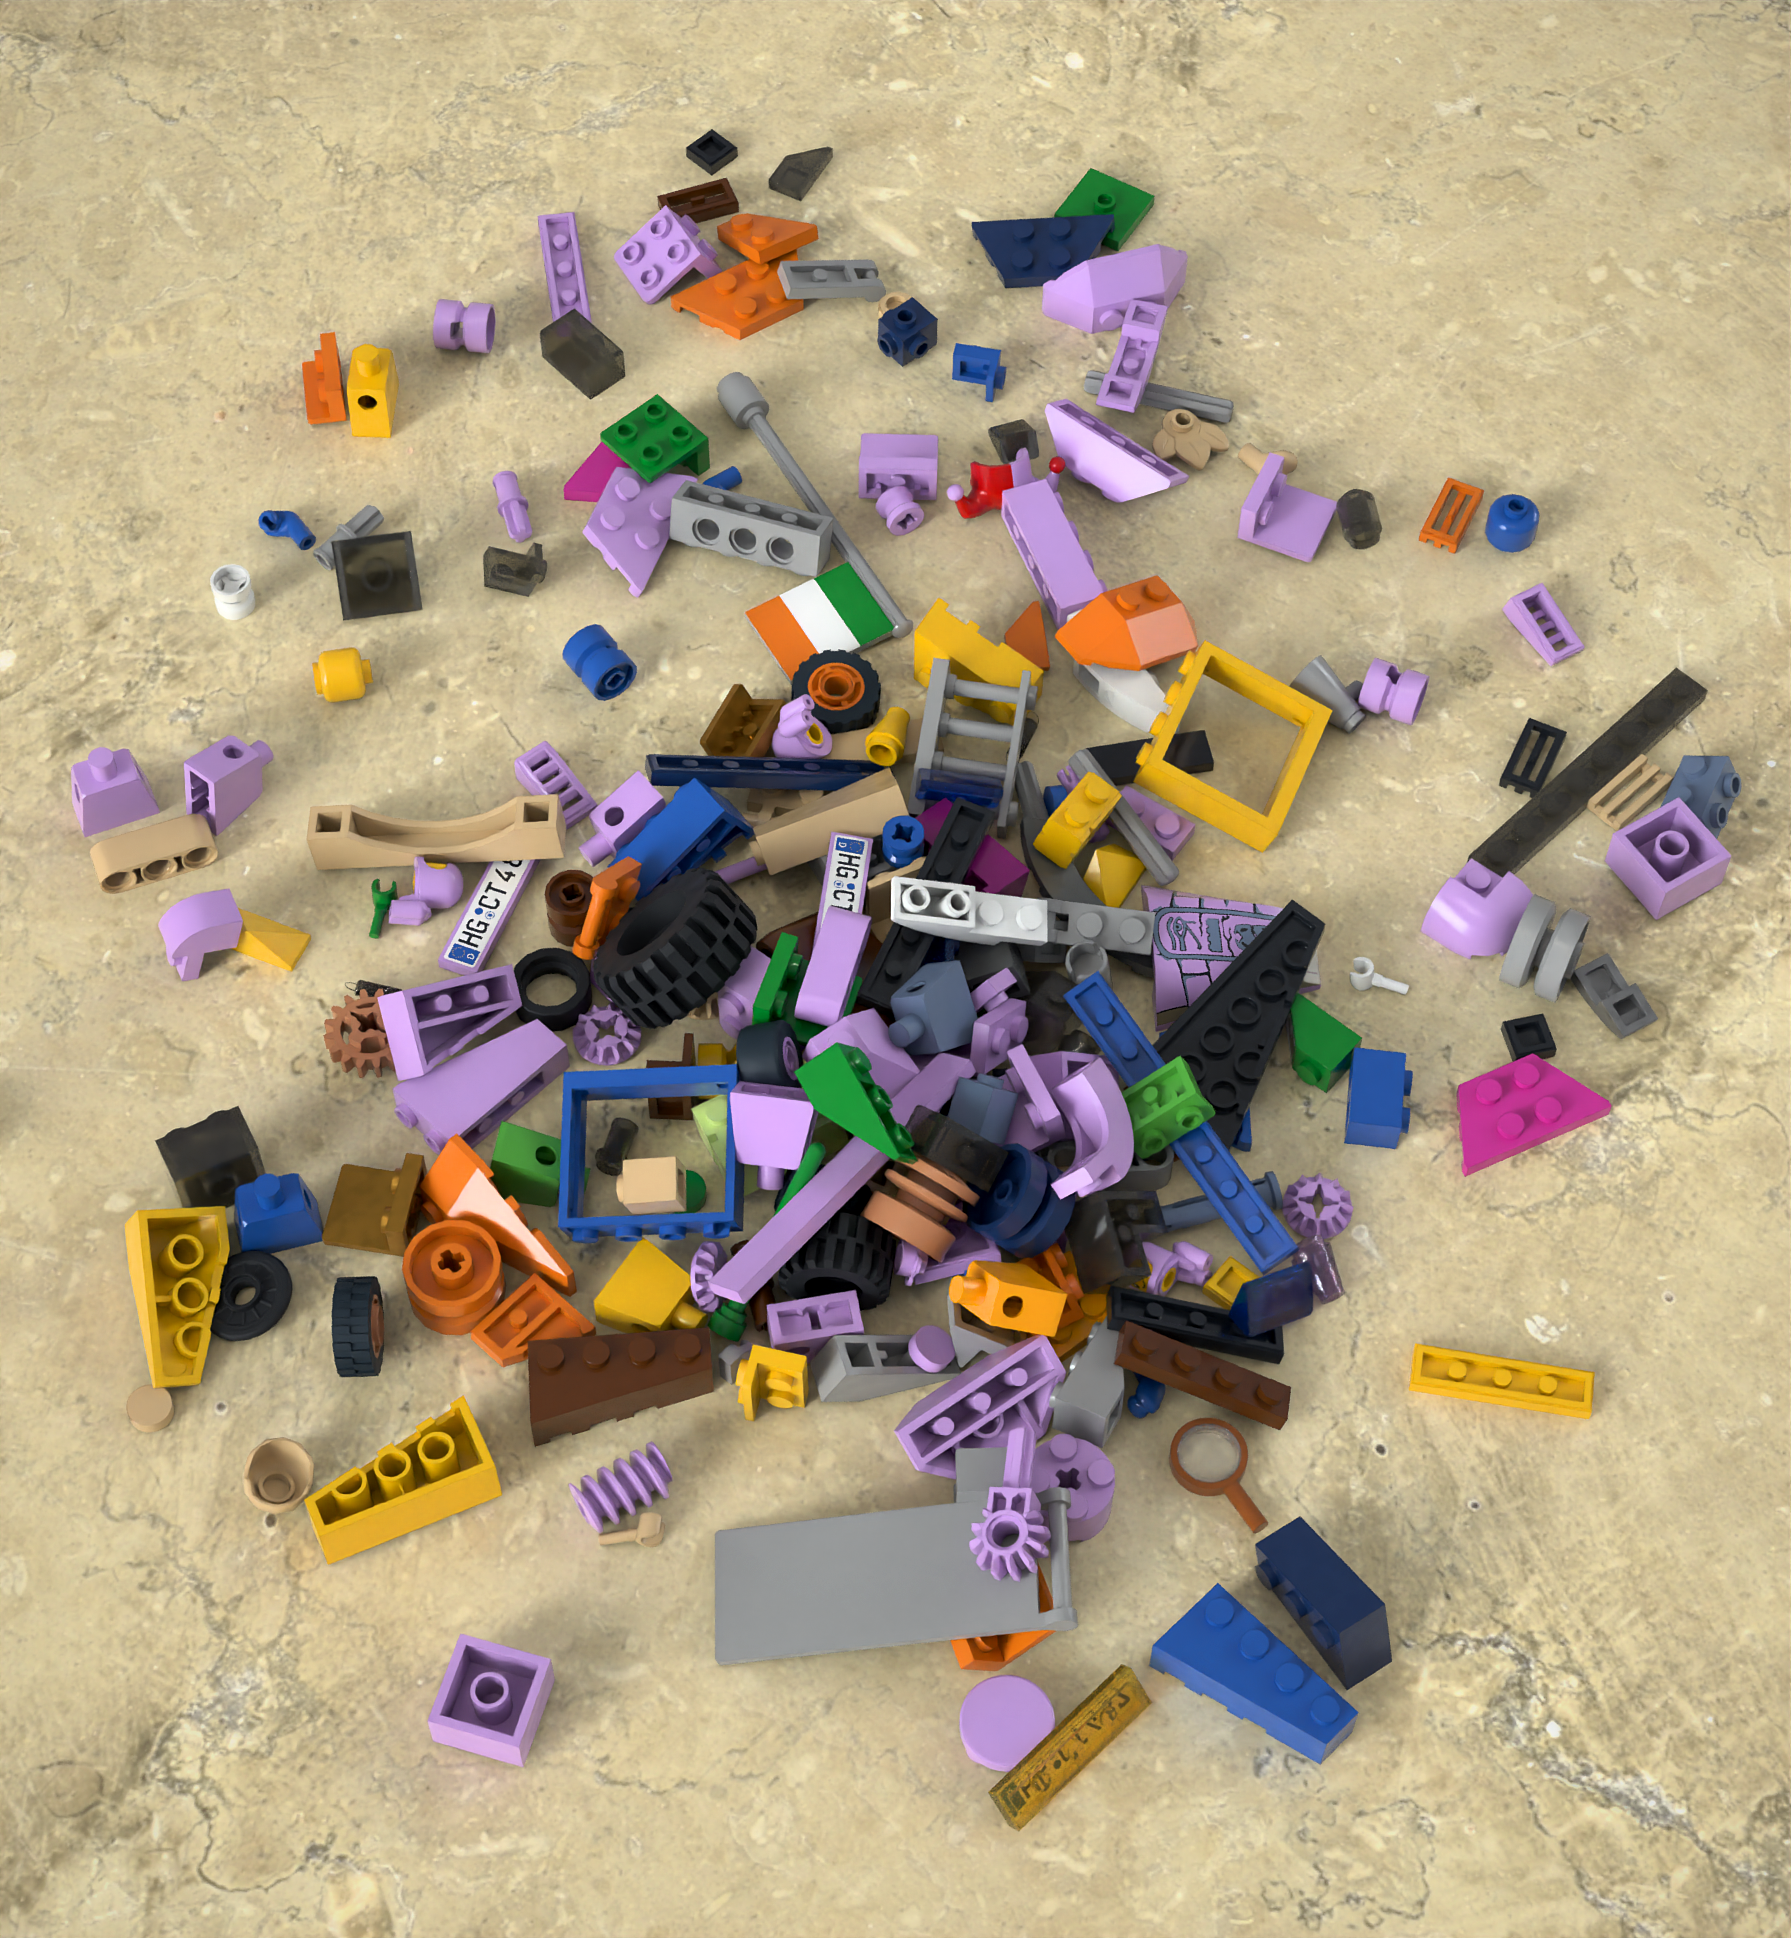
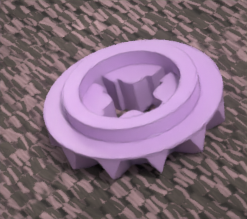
M612 1002L604 1007H597L593 1004L589 1012L579 1014L578 1022L573 1028V1042L578 1053L587 1061L598 1065H615L627 1060L636 1052L641 1042V1028L636 1026ZM610 1026H614V1037L606 1035L603 1039L600 1038L598 1028L608 1029Z
M1319 1173L1315 1177L1308 1178L1302 1175L1293 1185H1288L1283 1198L1282 1211L1288 1225L1300 1235L1311 1239H1327L1338 1235L1348 1226L1352 1217L1353 1206L1350 1200V1191H1345L1340 1186L1338 1178L1332 1181L1324 1178ZM1316 1194H1320L1324 1205H1329L1323 1207L1319 1218H1316L1313 1205L1306 1204L1312 1203Z
M704 1241L695 1253L691 1265L692 1294L699 1308L704 1313L721 1309L723 1302L727 1299L714 1294L708 1283L727 1263V1254L720 1242Z

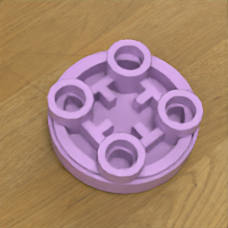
M998 1675L983 1680L968 1693L961 1707L959 1730L968 1757L972 1761L993 1770L1004 1772L1016 1771L1054 1734L1055 1714L1049 1698L1035 1683L1019 1676Z

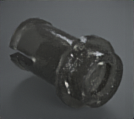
M621 1117L615 1118L612 1121L611 1129L603 1148H599L595 1154L596 1167L601 1172L617 1176L623 1171V1160H628L627 1155L639 1131L638 1126L634 1122Z

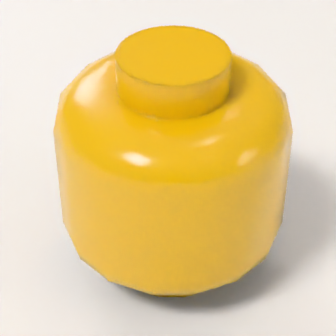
M354 647L323 651L319 655L318 662L312 663L317 695L323 694L330 703L361 699L366 692L365 684L373 683L370 659L362 660L360 652Z

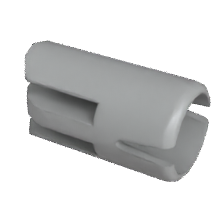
M1081 941L1073 945L1066 955L1065 962L1070 988L1073 989L1089 976L1099 971L1113 991L1111 971L1105 949L1101 947L1099 951L1096 942Z

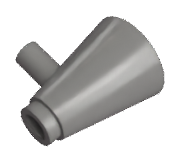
M1322 655L1312 660L1289 686L1333 710L1328 722L1341 730L1344 729L1349 734L1365 718L1361 708L1356 703L1363 683L1356 680L1345 688Z

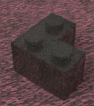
M1096 1191L1075 1202L1070 1221L1065 1227V1234L1070 1244L1077 1276L1084 1294H1107L1110 1286L1126 1288L1151 1276L1142 1242H1150L1168 1233L1156 1191Z

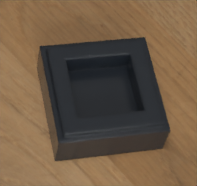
M711 129L686 147V157L712 176L737 158L738 150L736 146Z
M1543 1013L1502 1022L1501 1032L1513 1062L1532 1053L1541 1059L1555 1057L1557 1048Z

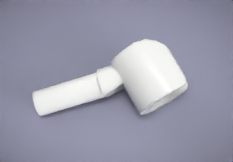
M1357 957L1354 959V969L1359 973H1364L1350 972V982L1355 989L1364 991L1374 985L1406 995L1409 985L1374 973V965L1368 958Z

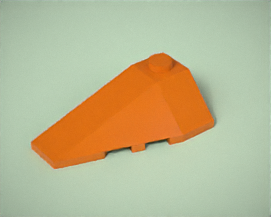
M456 1133L449 1139L420 1184L423 1200L420 1208L426 1219L431 1224L445 1220H464L484 1228L496 1241L503 1263L528 1276L536 1273L550 1287L571 1297L577 1292L572 1268L538 1228H533L531 1231L528 1230V1222L519 1209L521 1206L512 1195L505 1200L501 1197L497 1187L490 1179L494 1176L492 1170Z

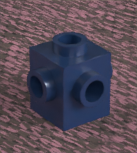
M912 297L895 309L888 310L878 319V346L887 357H892L903 367L915 358L923 357L929 349L937 345L938 319Z

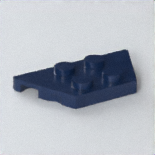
M1114 214L980 221L972 222L971 227L975 240H979L984 248L986 258L991 266L996 268L998 277L1004 287L1021 288L1040 287L1050 280L1056 281L1064 272L1086 260L1095 259L1101 251V242L1108 232L1112 233L1115 229Z

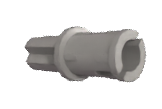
M365 506L345 525L339 524L336 527L337 532L313 551L314 557L325 569L332 570L333 566L350 551L361 548L360 542L383 523V515L375 506Z

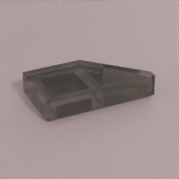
M827 146L785 156L769 178V189L802 201L833 158V148Z

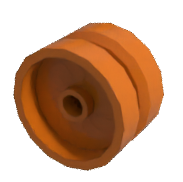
M445 1220L429 1225L413 1237L404 1252L402 1272L413 1313L425 1327L443 1335L468 1334L505 1300L506 1281L497 1243L484 1228L464 1220Z

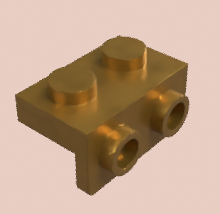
M734 684L701 737L700 745L708 756L764 757L772 744L773 734L778 728L780 710L787 703L784 699H752L743 684Z

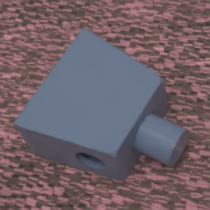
M960 960L929 963L922 966L891 996L890 1004L896 1022L889 1026L888 1035L894 1045L901 1048L904 1047L909 1055L939 1053L972 1042L973 1025L978 1017Z

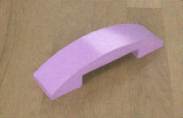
M1134 299L1130 300L1122 324L1121 337L1109 373L1104 376L1096 405L1133 413L1136 411L1154 364L1168 306Z

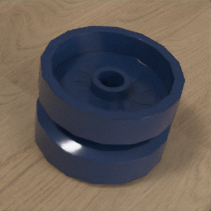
M1018 1143L1005 1144L992 1151L978 1165L967 1186L980 1199L975 1207L963 1202L962 1212L969 1217L966 1221V1225L990 1241H995L996 1244L1019 1258H1033L1046 1251L1064 1231L1075 1206V1192L1060 1200L1051 1184L1064 1172L1049 1162L1043 1161V1158Z

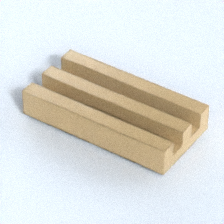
M1644 754L1638 756L1588 801L1587 808L1615 831L1622 829L1667 790L1673 780V777L1668 773L1664 776L1659 773L1661 768L1655 763L1650 766L1647 763L1648 758ZM1640 772L1642 773V775H1640L1634 782H1632L1610 803H1608L1604 808L1602 807V805L1605 802H1607L1613 795H1615L1637 774H1639ZM1650 780L1655 783L1619 816L1614 817L1612 815Z

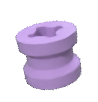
M893 487L884 492L877 500L876 510L882 518L887 519L886 526L893 535L900 536L912 532L921 524L924 518V511L918 503L913 502V495L908 487Z

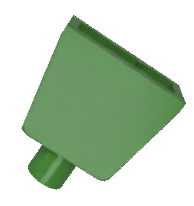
M501 1121L490 1167L494 1176L490 1179L504 1200L512 1195L518 1203L545 1207L555 1206L560 1186L561 1139ZM585 1167L584 1194L591 1170L588 1167Z

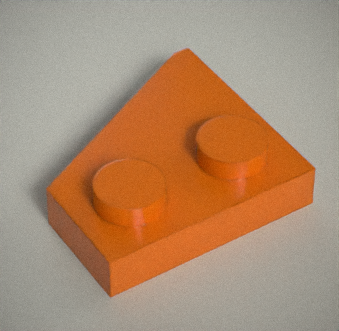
M749 213L735 215L730 221L717 226L718 239L760 265L819 239L815 224Z
M534 1273L471 1330L470 1334L471 1339L501 1367H506L528 1360L527 1341L595 1336L596 1327Z

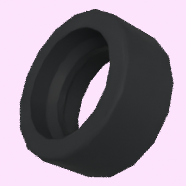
M543 948L527 954L515 965L514 974L522 1006L516 1010V1013L525 1024L538 1019L552 1032L563 1031L577 1024L579 1014H586L592 1003L590 972L584 961L571 951L560 948ZM545 974L568 976L576 983V993L568 1001L555 1006H543L533 1003L526 995V988L534 979Z

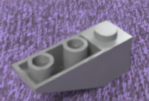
M1107 1316L1102 1323L1095 1322L1087 1340V1348L1084 1353L1076 1352L1069 1367V1377L1065 1383L1059 1381L1056 1384L1049 1401V1407L1054 1408L1052 1428L1086 1440L1103 1448L1121 1418L1125 1388L1123 1367L1114 1364L1119 1331L1107 1329Z

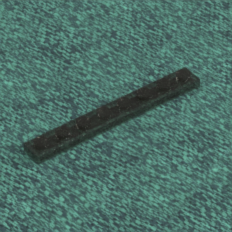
M1676 667L1469 855L1468 861L1472 858L1502 878L1508 871L1512 874L1517 873L1587 808L1591 797L1638 756L1649 752L1705 700L1708 690Z

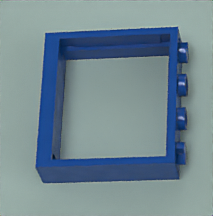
M738 1065L564 1072L558 1227L569 1238H572L573 1242L584 1244L596 1243L599 1241V1237L615 1236L616 1240L623 1242H637L642 1240V1235L658 1234L659 1238L664 1240H682L686 1238V1233H703L704 1237L721 1239L729 1237L730 1232L743 1231L745 1164L739 1163L736 1159L730 1104V1092L741 1081ZM727 1095L725 1212L583 1217L587 1101Z

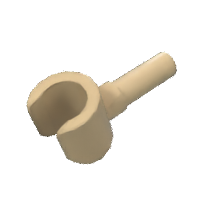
M642 1513L638 1528L601 1533L598 1535L599 1544L607 1545L636 1541L646 1547H656L663 1539L665 1523L662 1522L661 1515L657 1513Z

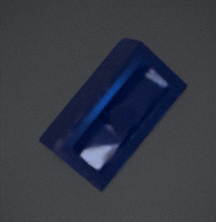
M919 768L917 771L915 797L918 799L941 801L946 797L950 802L954 803L956 798L959 797L982 807L995 808L1003 797L1004 789L1001 781L995 777Z
M1308 1261L1243 1283L1228 1316L1246 1336L1253 1337L1311 1315L1313 1311L1312 1265Z

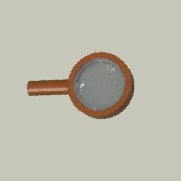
M1199 1418L1183 1425L1172 1440L1169 1454L1170 1469L1177 1482L1186 1490L1197 1495L1218 1496L1225 1494L1254 1534L1262 1531L1268 1525L1266 1518L1240 1485L1248 1461V1449L1241 1433L1231 1424L1216 1418Z

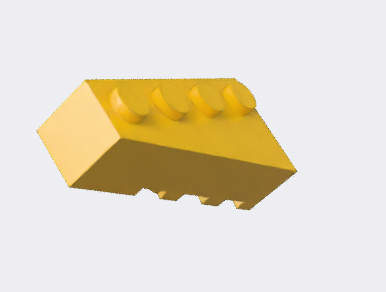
M464 1395L450 1403L451 1409L435 1420L429 1417L415 1426L417 1432L395 1446L391 1442L377 1451L378 1457L362 1468L353 1467L304 1499L314 1532L328 1565L502 1496L496 1466Z

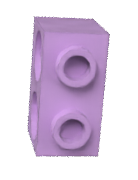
M856 1290L767 1305V1323L771 1348L807 1356V1364L810 1363L834 1335H864Z

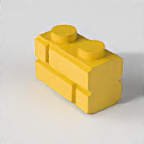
M1088 771L1048 818L1042 831L1033 843L1035 849L1061 868L1067 869L1106 822L1122 795L1094 772Z

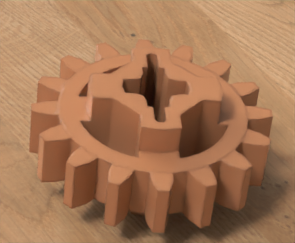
M365 989L360 990V999L354 1000L349 995L344 996L346 1006L341 1008L333 1005L331 1008L333 1019H326L324 1021L326 1034L323 1036L326 1049H329L333 1063L341 1061L342 1069L345 1073L356 1067L359 1078H364L368 1070H374L376 1077L379 1078L382 1077V1068L386 1066L396 1072L377 997L384 996L383 989H378L374 997H368ZM345 1031L349 1034V1043L347 1045L343 1041Z

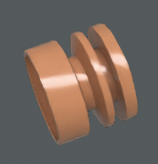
M915 1155L918 1161L914 1164L896 1161L910 1170L906 1177L893 1170H886L884 1175L899 1188L896 1195L893 1196L875 1190L860 1215L883 1227V1229L890 1231L898 1240L903 1239L928 1254V1257L942 1263L956 1237L941 1223L945 1217L966 1223L969 1217L953 1206L954 1201L957 1198L975 1207L980 1197L969 1189L961 1177L925 1156Z

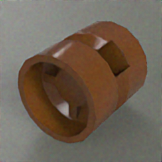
M567 870L556 874L546 885L544 894L551 935L557 942L573 947L575 938L582 932L592 898L590 886L593 877L581 870Z

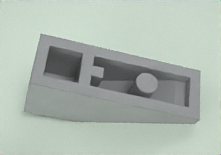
M834 1335L810 1361L821 1402L864 1401L951 1380L961 1374L956 1356L940 1372L933 1373L921 1369L912 1360L908 1351V1343L913 1335Z

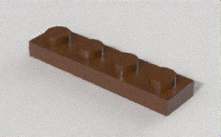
M1126 1321L1119 1331L1114 1364L1277 1430H1281L1288 1420L1290 1386L1129 1321Z

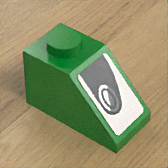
M1298 993L1285 1022L1292 1069L1297 1072L1298 1076L1305 1083L1312 1086L1315 1085L1327 1093L1349 1070L1354 1047H1361L1362 1037Z

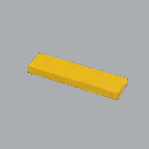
M1415 1343L1412 1354L1409 1391L1589 1419L1592 1413L1595 1372Z

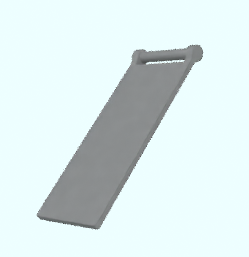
M1053 1487L1040 1493H1035L1041 1503V1510L1048 1511L1049 1531L1051 1534L1050 1555L1053 1609L1040 1613L1038 1570L1037 1573H1032L1027 1567L1022 1569L1020 1582L1014 1581L1009 1572L999 1581L994 1579L991 1569L982 1571L976 1563L978 1555L973 1554L969 1547V1541L977 1537L971 1530V1523H984L986 1521L982 1511L983 1507L987 1508L988 1499L719 1530L715 1533V1660L719 1665H730L1038 1630H1073L1078 1627L1077 1610L1072 1608L1067 1524V1509L1071 1507L1070 1491L1062 1487ZM1011 1534L1005 1537L1001 1547L1013 1545L1018 1540L1019 1534ZM1035 1558L1034 1562L1038 1567V1559Z

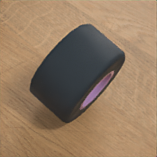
M784 1020L749 1025L740 1030L737 1038L736 1057L741 1081L802 1089V1085L794 1071L803 1066V1057L796 1033L789 1023Z

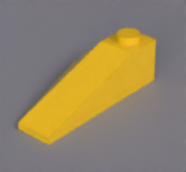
M225 1206L137 1210L125 1223L129 1270L153 1388L199 1385L211 1337L210 1328L214 1310L219 1301L222 1274L230 1251Z

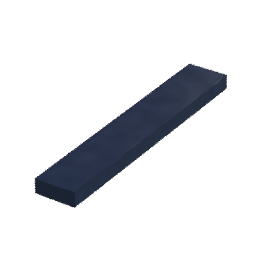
M649 754L646 755L645 770L652 786L681 787L695 777L708 787L837 791L887 768L893 774L890 766H881L871 760Z

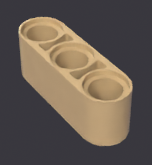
M189 814L104 839L92 847L90 856L100 888L106 893L116 894L209 866L217 859L218 850L206 817L201 814Z

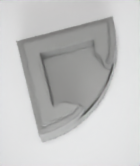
M741 1340L740 1347L730 1344L718 1354L720 1376L731 1385L736 1381L741 1359L749 1360L753 1344L748 1340Z

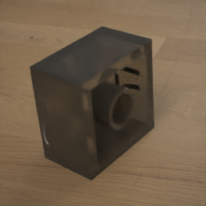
M239 1106L229 1110L216 1111L203 1121L186 1128L173 1129L165 1137L155 1140L169 1184L181 1208L225 1206V1209L235 1205V1190L237 1187L255 1182L260 1175L266 1174L259 1148Z

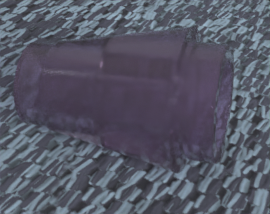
M1314 1235L1297 1243L1296 1245L1300 1250L1292 1255L1291 1264L1319 1298L1321 1304L1330 1303L1343 1296L1345 1290L1342 1286L1331 1243L1325 1242L1322 1235Z

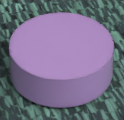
M933 1325L921 1327L908 1343V1351L912 1360L917 1366L928 1372L942 1371L955 1356L951 1337L944 1330Z

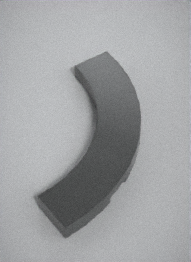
M1023 816L1020 823L1023 854L1028 869L1032 870L1040 886L1038 891L1041 896L1061 901L1106 906L1081 878L1073 861L1067 869L1061 868L1035 849L1033 843L1047 820ZM1056 914L1060 920L1068 921L1069 916ZM1105 950L1107 956L1110 955L1132 966V971L1154 978L1152 952L1150 956Z

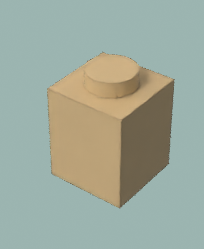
M676 1156L623 1160V1175H618L616 1180L618 1200L623 1202L624 1206L633 1215L686 1211V1167Z

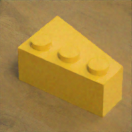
M938 598L915 630L914 680L928 688L933 658L950 660L951 674L957 675V679L1020 688L1022 671H1031V685L1038 686L1037 703L1042 696L1044 671L1005 643L1001 642L998 647L977 633L981 626L971 619L967 625L947 612L946 609L949 604ZM954 695V699L964 706H972L989 714L998 722L1014 726L1017 704ZM1027 710L1026 717L1031 712V710Z

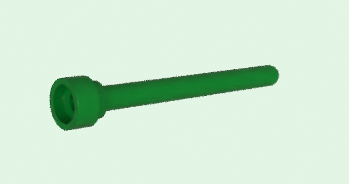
M813 1142L809 1146L774 1216L814 1177L826 1154V1148L821 1142ZM750 1299L745 1304L730 1300L729 1303H723L721 1309H715L707 1326L720 1336L739 1342L747 1327V1324L744 1322L747 1314L744 1311Z

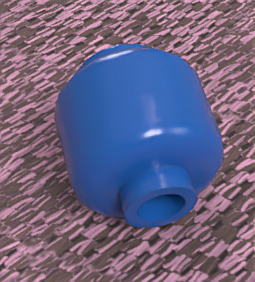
M1509 494L1496 499L1490 506L1485 527L1488 541L1495 548L1504 552L1514 553L1528 548L1535 539L1540 514L1537 506L1530 499L1522 495Z

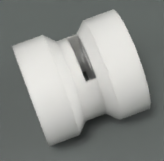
M236 564L224 565L215 570L210 578V585L215 596V605L218 613L230 620L247 617L255 608V596L251 588V579L248 571Z

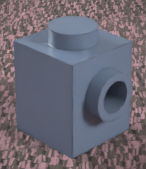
M979 1073L977 1080L959 1077L944 1128L977 1140L1004 1145L1019 1093L1002 1088L1004 1080L991 1075Z

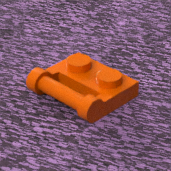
M628 856L594 876L590 886L592 898L581 934L575 938L572 947L574 955L585 960L596 958L599 947L606 942V936L611 929L616 928L619 920L628 912L630 902L638 893L640 882L637 879L642 866L640 862Z

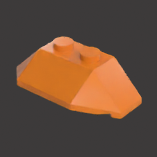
M1158 575L1100 593L1061 627L1055 635V638L1080 665L1091 666L1092 663H1096L1108 668L1141 671L1185 656L1189 650L1194 653L1198 647L1194 619L1183 602Z

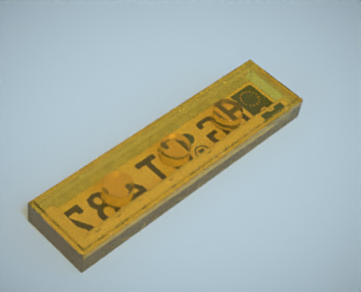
M1121 1664L988 1792L1009 1827L1019 1832L1152 1703L1132 1668Z

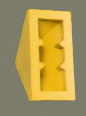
M1112 843L1095 850L1083 880L1106 906L1121 908L1147 868L1135 853Z
M238 908L243 924L237 947L230 949L292 972L311 941V935Z

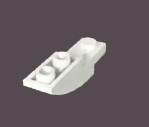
M1081 609L1067 615V622L1078 614ZM1074 659L1073 674L1084 688L1107 709L1132 726L1148 733L1160 711L1166 712L1169 705L1163 702L1165 694L1160 689L1158 679L1152 671H1147L1146 669L1141 671L1115 669L1092 663L1091 666L1080 665ZM1180 723L1175 731V734H1179Z
M898 876L891 878V921L936 936L987 945H996L1003 941L1041 946L1047 942V900L975 892V886Z

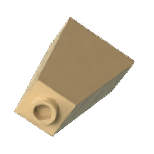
M887 768L754 827L753 830L757 840L749 844L757 865L766 864L769 874L773 875L827 855L831 832L873 838L883 834V827L890 819L900 815L909 816L899 785L890 769Z

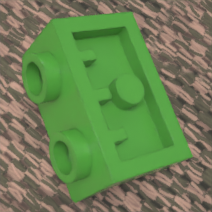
M1178 1056L1121 1092L1132 1123L1134 1151L1142 1159L1161 1151L1165 1146L1187 1132L1196 1129L1215 1115L1213 1106L1201 1094L1188 1063L1181 1056Z

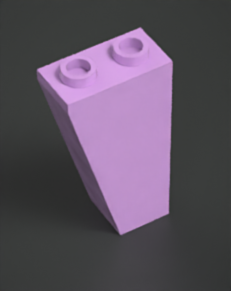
M536 1019L434 1067L433 1070L424 1076L411 1078L399 1083L393 1088L396 1103L395 1114L406 1127L411 1129L415 1126L423 1133L427 1145L438 1155H440L449 1139L456 1133L473 1149L501 1125V1121L505 1122L570 1067L567 1044Z

